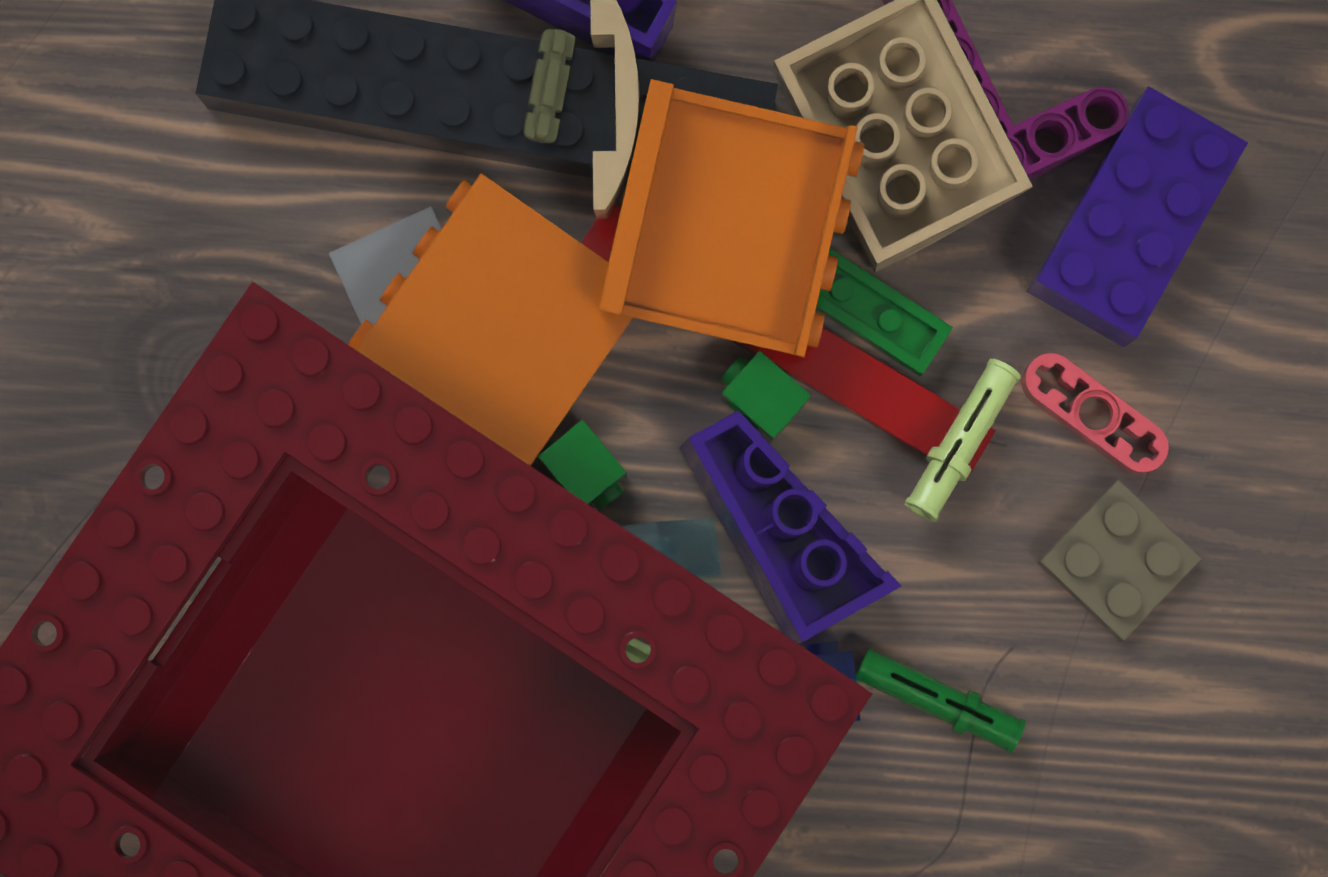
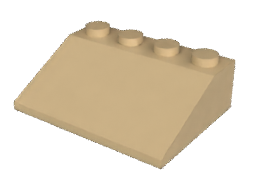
M894 0L774 60L775 77L795 116L846 128L849 125L858 127L855 141L865 143L861 165L857 177L846 176L842 198L851 200L848 221L875 273L932 245L1033 187L937 0Z

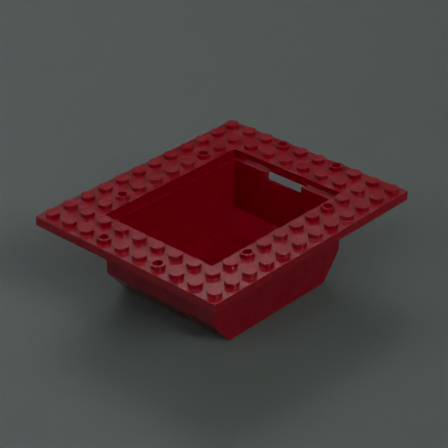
M252 281L0 647V873L5 877H753L873 693ZM159 466L164 472V481L158 488L149 489L145 483V474L150 468ZM377 466H384L390 472L389 483L381 489L372 488L368 482L370 471ZM217 557H220L221 561L154 659L148 660ZM45 622L52 623L57 631L54 642L48 646L43 645L38 638V630ZM634 638H642L650 645V655L641 663L632 662L626 655V646ZM125 833L136 835L140 841V849L135 856L126 855L120 847L121 838ZM723 849L732 850L738 857L737 866L728 873L718 871L713 864L715 855Z

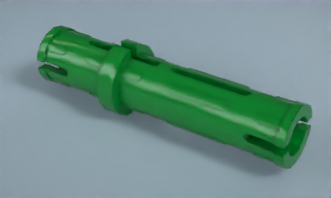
M871 647L867 649L854 677V680L857 682L865 683L907 705L951 724V731L961 736L966 731L1005 749L1010 754L1016 748L1026 725V720L1018 719L980 701L981 694L972 690L965 694L918 670H914L874 651Z

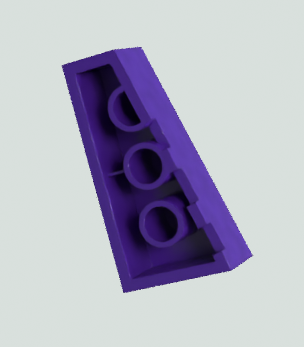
M739 411L692 435L680 446L679 449L780 630L785 636L799 644L902 586L889 571L885 572L866 552L868 549L852 532L849 533L826 509L827 505L813 490H809L789 469L790 465Z

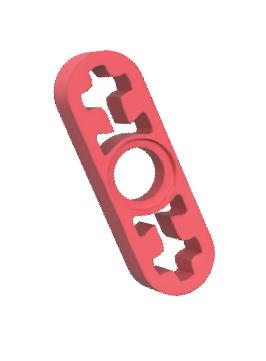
M1047 353L1038 356L1027 365L1021 381L1026 397L1122 470L1130 474L1140 475L1151 472L1164 463L1169 450L1165 433L1067 358L1059 354ZM1052 367L1056 368L1060 372L1057 382L1069 392L1075 388L1076 383L1084 387V391L1072 399L1067 412L1059 407V404L1067 399L1065 395L1056 389H1051L1044 394L1037 388L1041 383L1040 377L1035 374L1037 368L1043 372L1048 371ZM1086 399H1099L1107 405L1110 419L1103 429L1092 430L1081 422L1079 409ZM1122 417L1127 419L1130 424L1121 431L1133 439H1138L1143 435L1150 438L1151 441L1147 448L1153 454L1152 459L1143 457L1136 462L1133 461L1129 456L1132 453L1133 447L1121 437L1114 439L1112 446L1105 441V438L1119 427Z

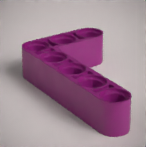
M883 0V3L886 5L894 0ZM937 0L1030 181L1106 146L1123 129L1128 121L1129 108L1127 101L1120 92L1109 87L1091 89L1013 125L952 0ZM1098 107L1106 111L1111 121L1110 128L1103 130L1093 127L1087 120L1086 109ZM1047 130L1056 134L1061 144L1060 151L1048 153L1041 150L1036 144L1035 133Z

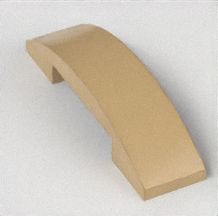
M590 0L591 37L594 48L615 47L616 151H593V209L596 219L609 218L628 181L640 128V83L630 32L617 0Z

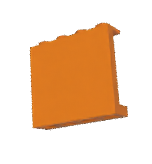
M651 79L598 310L805 357L807 346L818 347L824 324L825 314L815 312L820 289L830 291L835 277L838 257L828 255L833 232L844 234L848 221L851 200L842 198L846 176L857 177L861 165L865 143L855 141L858 127L849 125L847 128L685 91L674 88V84Z
M481 173L473 185L466 180L460 183L445 206L447 210L452 212L448 221L440 231L432 226L427 230L412 253L420 259L407 278L400 273L394 277L379 300L387 306L374 325L365 319L348 345L531 466L633 317L598 310L609 262Z

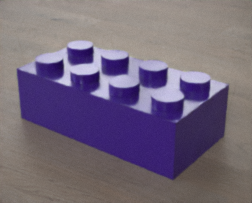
M1148 86L1133 104L1128 114V121L1113 139L1026 292L1118 345L1125 347L1138 338L1248 142Z

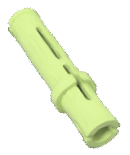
M989 359L986 369L965 404L961 407L959 414L940 446L932 447L926 459L929 464L910 497L904 502V505L910 511L925 520L937 521L940 511L958 481H965L970 474L971 467L968 465L993 425L1013 387L1020 380L1021 375L1013 367L1000 360Z

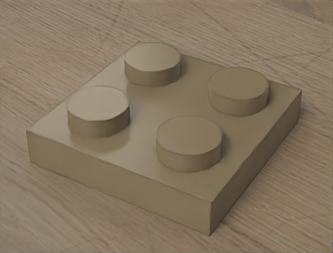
M1116 480L1037 563L1119 641H1124L1192 570L1201 558L1123 483Z

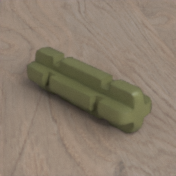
M546 29L541 35L538 52L544 55L543 60L538 59L536 61L528 106L533 107V113H526L523 129L526 138L539 143H553L558 135L560 119L555 118L556 112L561 113L563 109L570 73V66L565 65L566 59L572 60L575 46L574 35L564 30Z

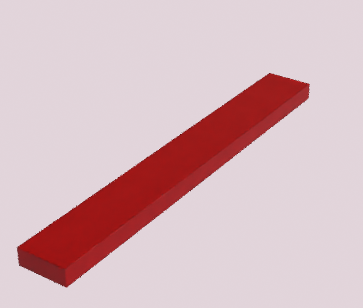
M618 205L615 206L609 218L595 219L581 242L607 262L610 260L621 207ZM822 328L818 347L807 346L805 357L730 340L754 355L760 350L790 377L927 457L932 447L940 446L960 412L958 407L825 328ZM990 428L969 462L968 465L971 467L970 474L995 434V429Z

